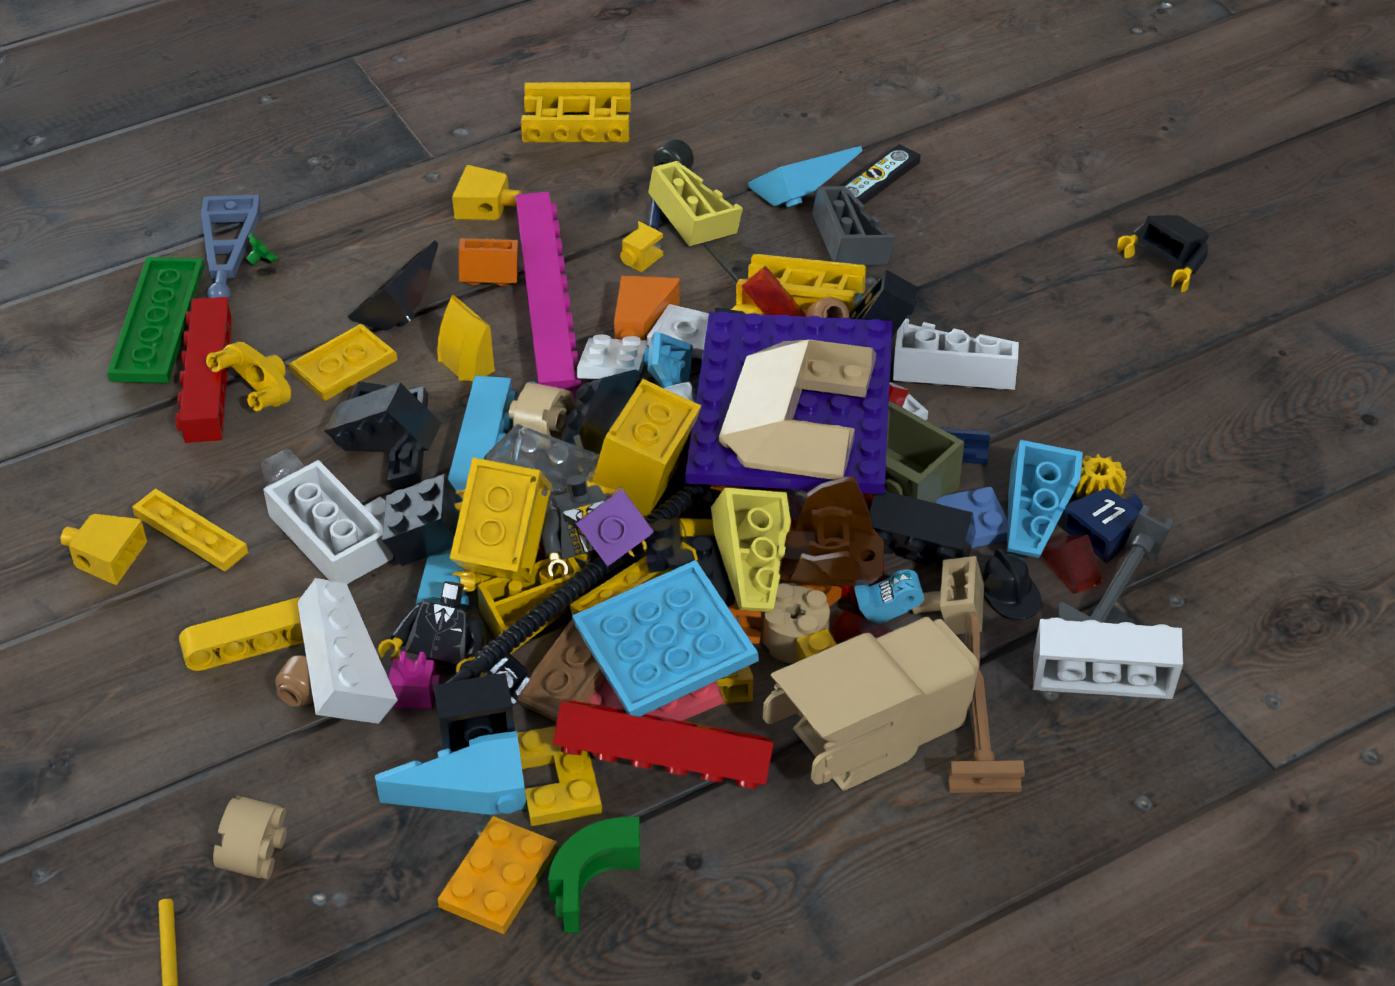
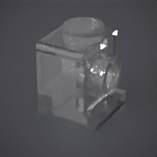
M289 448L261 461L267 486L305 467Z

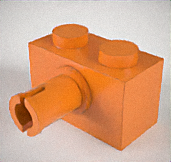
M460 238L459 282H466L469 285H479L483 282L495 283L499 286L517 283L518 240Z

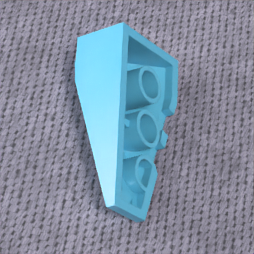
M858 146L779 167L748 182L749 188L773 206L786 204V207L790 208L803 203L802 197L813 193L818 186L825 183L860 154L862 148Z
M654 332L650 339L649 347L645 349L644 363L647 365V371L660 387L665 388L690 382L693 345L666 334Z
M1019 441L1012 457L1010 468L1007 552L1040 557L1080 480L1083 452L1030 441Z
M517 731L480 736L469 740L470 746L452 752L447 748L439 751L438 758L425 763L412 761L375 775L380 803L489 815L509 814L527 809Z

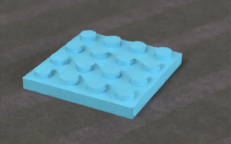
M696 560L572 616L576 629L629 715L642 716L759 661L757 650Z

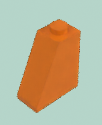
M621 276L614 319L615 339L623 340V337L637 336L641 340H647L648 334L668 304L676 306L680 304V278Z

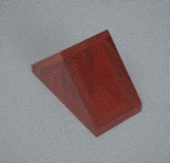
M1088 535L1064 536L1046 544L1041 555L1073 594L1102 583V576Z

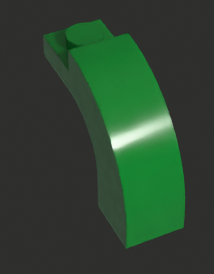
M618 817L595 822L572 835L558 850L551 864L548 881L550 901H556V918H563L564 933H580L581 894L586 884L592 878L608 870L640 869L639 817Z

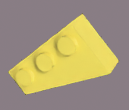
M678 161L653 167L648 193L689 247L738 232L743 211L740 205L728 203L722 198L723 193L717 189L712 191L702 184V178Z

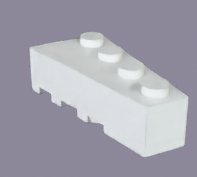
M905 319L897 330L893 381L932 383L934 385H959L967 388L986 387L996 390H1015L1019 342L982 334L972 338L964 333L963 330L952 329L948 333L935 330V324L923 322L922 327L909 324V319Z
M315 578L298 601L315 714L379 724L398 699L347 584Z

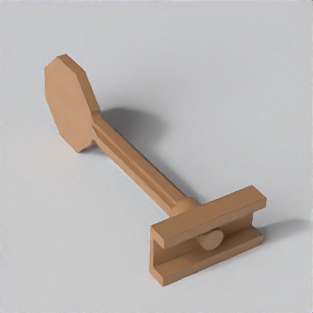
M967 612L966 647L975 655L978 664H980L978 616L975 612ZM978 668L971 702L976 752L973 754L974 761H951L948 778L949 793L1021 792V777H1024L1025 774L1024 761H995V753L991 751L984 679L980 668Z

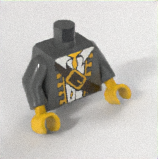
M575 475L566 480L568 493L554 497L553 508L548 511L544 521L541 536L545 556L549 557V562L545 566V573L549 578H553L551 570L553 564H558L561 567V575L565 577L568 572V566L563 559L595 551L576 525V522L612 497L613 494H604L599 485L588 487L586 477L583 475ZM643 540L641 544L644 552H646L647 545ZM631 550L627 552L630 556L634 557Z

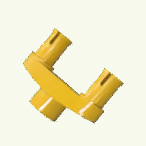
M244 342L229 344L223 350L207 355L206 364L209 368L213 367V372L232 367L257 391L250 393L247 398L249 406H254V411H260L270 406L277 407L289 402L291 388L284 378L286 372L284 362L277 355L265 357Z

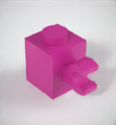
M401 651L400 658H393L388 678L398 699L393 707L432 709L435 696L433 685L442 684L441 675H436L434 660H426L427 657L424 652H419L418 660L408 659L406 651Z

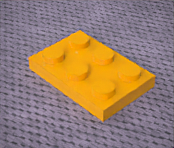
M492 816L438 897L439 908L504 935L558 851L557 841Z

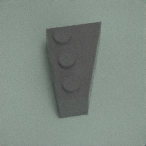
M818 186L812 215L832 261L860 265H888L896 237L891 232L886 234L879 227L880 221L876 217L870 218L864 212L865 206L845 186Z

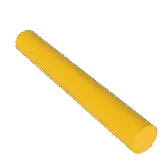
M162 899L158 903L162 986H178L174 901Z

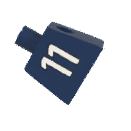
M1105 488L1066 505L1062 529L1105 563H1108L1125 547L1140 513L1139 511L1143 508V504L1136 494H1130L1125 498H1121L1111 489Z

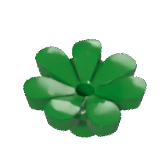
M253 233L249 234L248 238L252 244L253 251L246 259L251 264L255 265L261 258L268 259L272 263L279 259Z

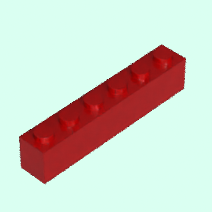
M228 297L192 299L191 311L186 312V323L189 331H184V343L187 350L182 351V363L185 371H180V384L183 391H178V406L181 411L176 412L175 415L177 431H182L185 443L220 441L223 438L228 367L221 371L213 372V367L209 368L207 366L206 358L208 354L221 351L230 344L232 315Z
M565 698L560 702L553 745L561 746L560 751L566 754L581 755L583 750L596 753V759L608 762H616L617 757L630 759L631 765L639 768L651 769L652 764L667 766L666 772L687 775L688 771L702 773V779L713 782H722L723 777L735 779L737 780L736 785L750 789H757L758 784L766 785L774 738L650 714L642 716L629 715L623 709Z

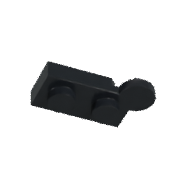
M680 518L660 519L654 523H649L653 529V533L647 537V566L649 573L665 571L668 565L669 568L674 570L695 560L693 552L690 549L683 548Z

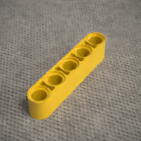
M301 597L184 629L179 635V643L185 665L190 670L202 671L304 643L298 601Z

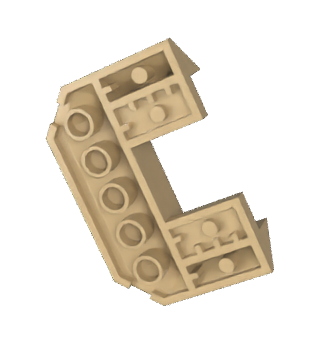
M817 340L783 341L746 356L719 435V442L725 448L730 447L737 454V460L744 467L832 480L844 478L854 441L855 428L793 420L802 389L865 398L876 361V352L870 347Z

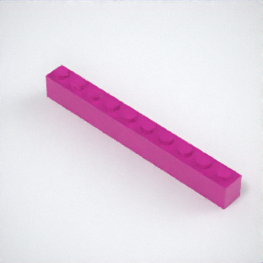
M549 192L516 195L517 217L538 384L570 391L576 402V389H579L582 384L581 378H577V371H574L579 364L577 351H571V349H576L575 332L569 331L573 329L572 312H566V310H571L569 293H563L568 291L566 274H561L565 273L564 256H558L563 255L561 238H556L560 237L559 220H555L558 219L556 202H550Z

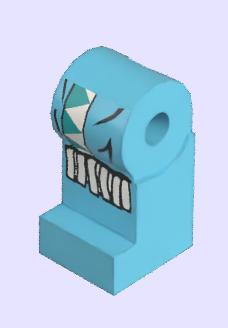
M912 570L897 571L889 579L870 587L868 584L854 586L859 608L873 627L909 612V610L919 606L924 600L918 575Z

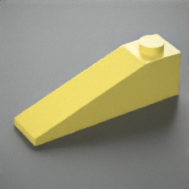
M724 488L711 506L715 538L739 610L772 612L780 579L781 560L786 549L784 547L786 535L791 524L787 493Z

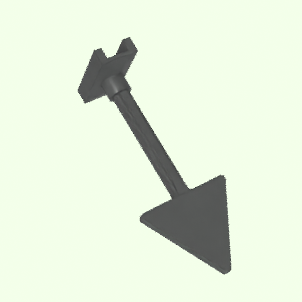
M1144 505L1125 544V547L1131 551L1094 613L1088 616L1068 604L1060 602L1058 605V618L1065 621L1083 622L1086 620H1096L1104 623L1142 558L1145 557L1153 562L1155 561L1174 520L1168 517L1165 524L1148 516L1147 514L1151 507Z

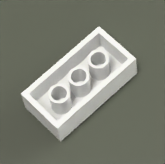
M319 460L263 489L268 514L271 519L328 580L348 584L393 559V554L382 541L383 525Z
M1061 618L1040 619L1033 653V690L1173 699L1183 666L1182 628H1174L1164 624L1143 626L1130 622L1112 624L1100 623L1096 620L1080 622L1065 621Z

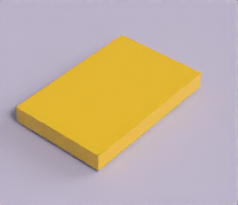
M359 324L288 365L290 372L323 401H327L398 359L396 351L363 324Z

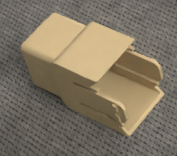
M924 617L878 638H875L871 633H864L773 672L770 676L777 683L774 687L776 690L772 691V694L764 702L763 720L767 724H773L798 713L802 719L794 726L793 730L816 757L812 764V781L815 784L829 782L833 778L842 791L848 790L909 761L917 752L918 746L964 726L967 711L971 707L979 668L978 660L942 619L932 621L929 617Z

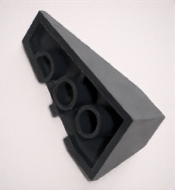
M434 240L422 249L347 317L354 322L388 330L398 323L401 326L407 324L415 317L412 311L421 303L439 244Z

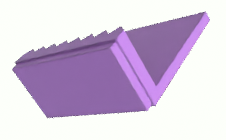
M622 487L614 490L612 497L576 522V525L607 566L653 533L650 524Z

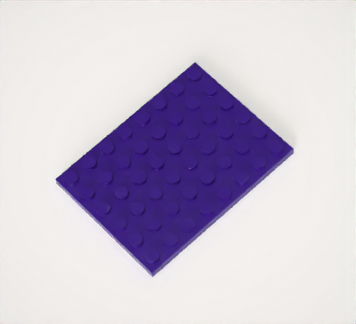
M709 312L696 403L702 406L697 421L692 428L686 467V483L812 490L822 483L833 481L832 479L744 467L737 460V454L730 447L725 448L719 442V435L746 356L783 341L817 340L874 349L876 361L867 394L864 398L802 389L793 420L855 428L854 441L844 477L853 476L856 478L862 493L884 494L892 321Z

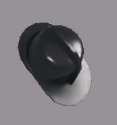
M997 549L985 566L980 568L984 583V595L998 614L1014 620L1029 619L1036 615L1041 608L1042 597L1029 575L1026 562L1017 555L1004 553L1001 549Z

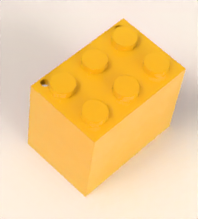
M642 379L605 436L592 483L613 490L622 487L641 514L647 517L653 511L685 457L691 439L692 428L697 421L702 405Z
M472 457L450 559L466 571L531 583L552 484L543 473L537 469ZM544 490L548 492L546 496L542 495Z

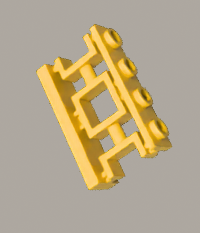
M630 82L525 83V112H536V115H522L521 130L523 142L629 141V115H617V112H631ZM564 112H589V115H564Z
M753 254L751 264L748 266V279H739L736 284V305L744 303L759 306L765 310L766 314L806 317L807 311L813 303L823 298L833 297L845 303L850 312L857 304V293L862 294L865 291L866 266Z

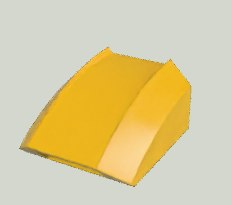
M452 295L445 310L438 336V362H442L456 374L459 381L473 382L475 376H487L495 371L490 325L462 301Z

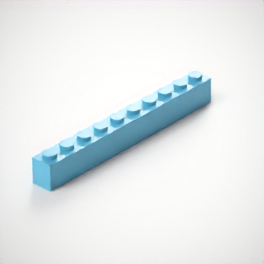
M474 377L448 477L456 491L466 488L472 457L502 463L500 453L505 452L507 447V434L505 432L506 430H511L512 419L509 417V407L513 400H517V391H512L511 378ZM452 548L427 558L416 604L422 602L423 599L431 597L441 598L444 581L460 583L459 575L452 574L455 571L466 570L450 559ZM463 591L461 603L469 605V599L466 596L467 591Z

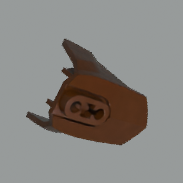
M847 476L822 483L808 492L796 524L790 526L789 532L786 535L784 545L786 549L781 560L779 582L821 586H859L874 583L882 576L884 541L872 526L870 512L856 478Z

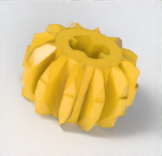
M1097 454L1095 458L1085 455L1082 460L1081 477L1075 488L1076 498H1084L1105 488L1111 489L1121 497L1127 478L1126 471L1122 470L1121 462H1112L1111 456L1101 458Z

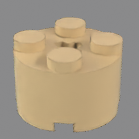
M527 382L518 400H513L509 407V417L513 419L515 442L559 450L561 435L566 426L565 419L575 406L573 394L563 388Z
M785 583L778 584L774 609L772 612H762L761 641L763 646L765 644L769 649V654L773 658L785 663L794 664L796 638L825 629L829 630L830 609L826 595L822 591L803 586H791Z
M236 796V799L232 798L226 807L218 829V833L222 834V846L215 845L214 866L255 878L269 879L275 859L271 856L275 848L281 849L286 839L287 828L282 827L286 808L242 796Z

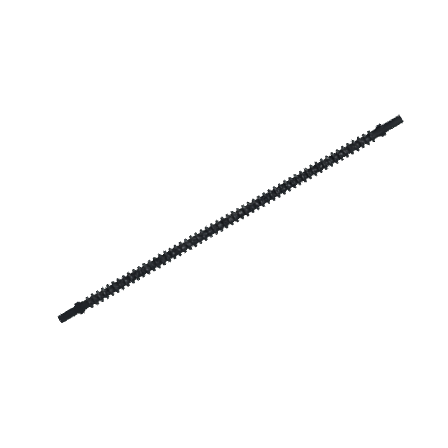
M688 483L687 486L679 490L676 495L671 496L670 499L666 500L664 504L653 511V514H649L645 519L648 523H654L660 519H675V517L680 516L687 508L691 507L692 503H696L701 496L711 490V485ZM639 543L634 548H632L631 551L634 552L638 550L639 547L642 546V544ZM628 553L624 554L609 566L605 564L600 556L595 557L586 567L581 568L580 572L575 573L574 577H570L555 592L550 593L548 598H544L542 603H538L535 608L530 609L529 613L524 614L522 619H518L516 624L510 625L509 629L504 630L502 635L496 637V640L490 641L489 646L486 645L482 651H478L475 659L464 662L461 670L447 682L478 678L484 669H492L493 664H498L500 659L506 657V653L509 654L513 651V648L519 647L520 643L525 642L527 637H531L533 632H537L540 627H543L546 621L552 620L553 616H557L559 611H563L578 596L584 594L585 590H589L591 585H595L597 580H601L603 575H607L609 570H613L616 565L621 564V561L626 560L630 555Z

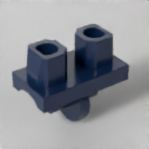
M939 427L964 441L962 464L963 462L987 464L990 440L989 431Z

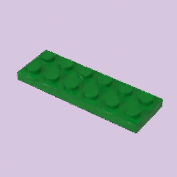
M146 257L107 371L109 382L169 383L187 326L186 312L191 311L192 299L196 297L204 272L203 258Z

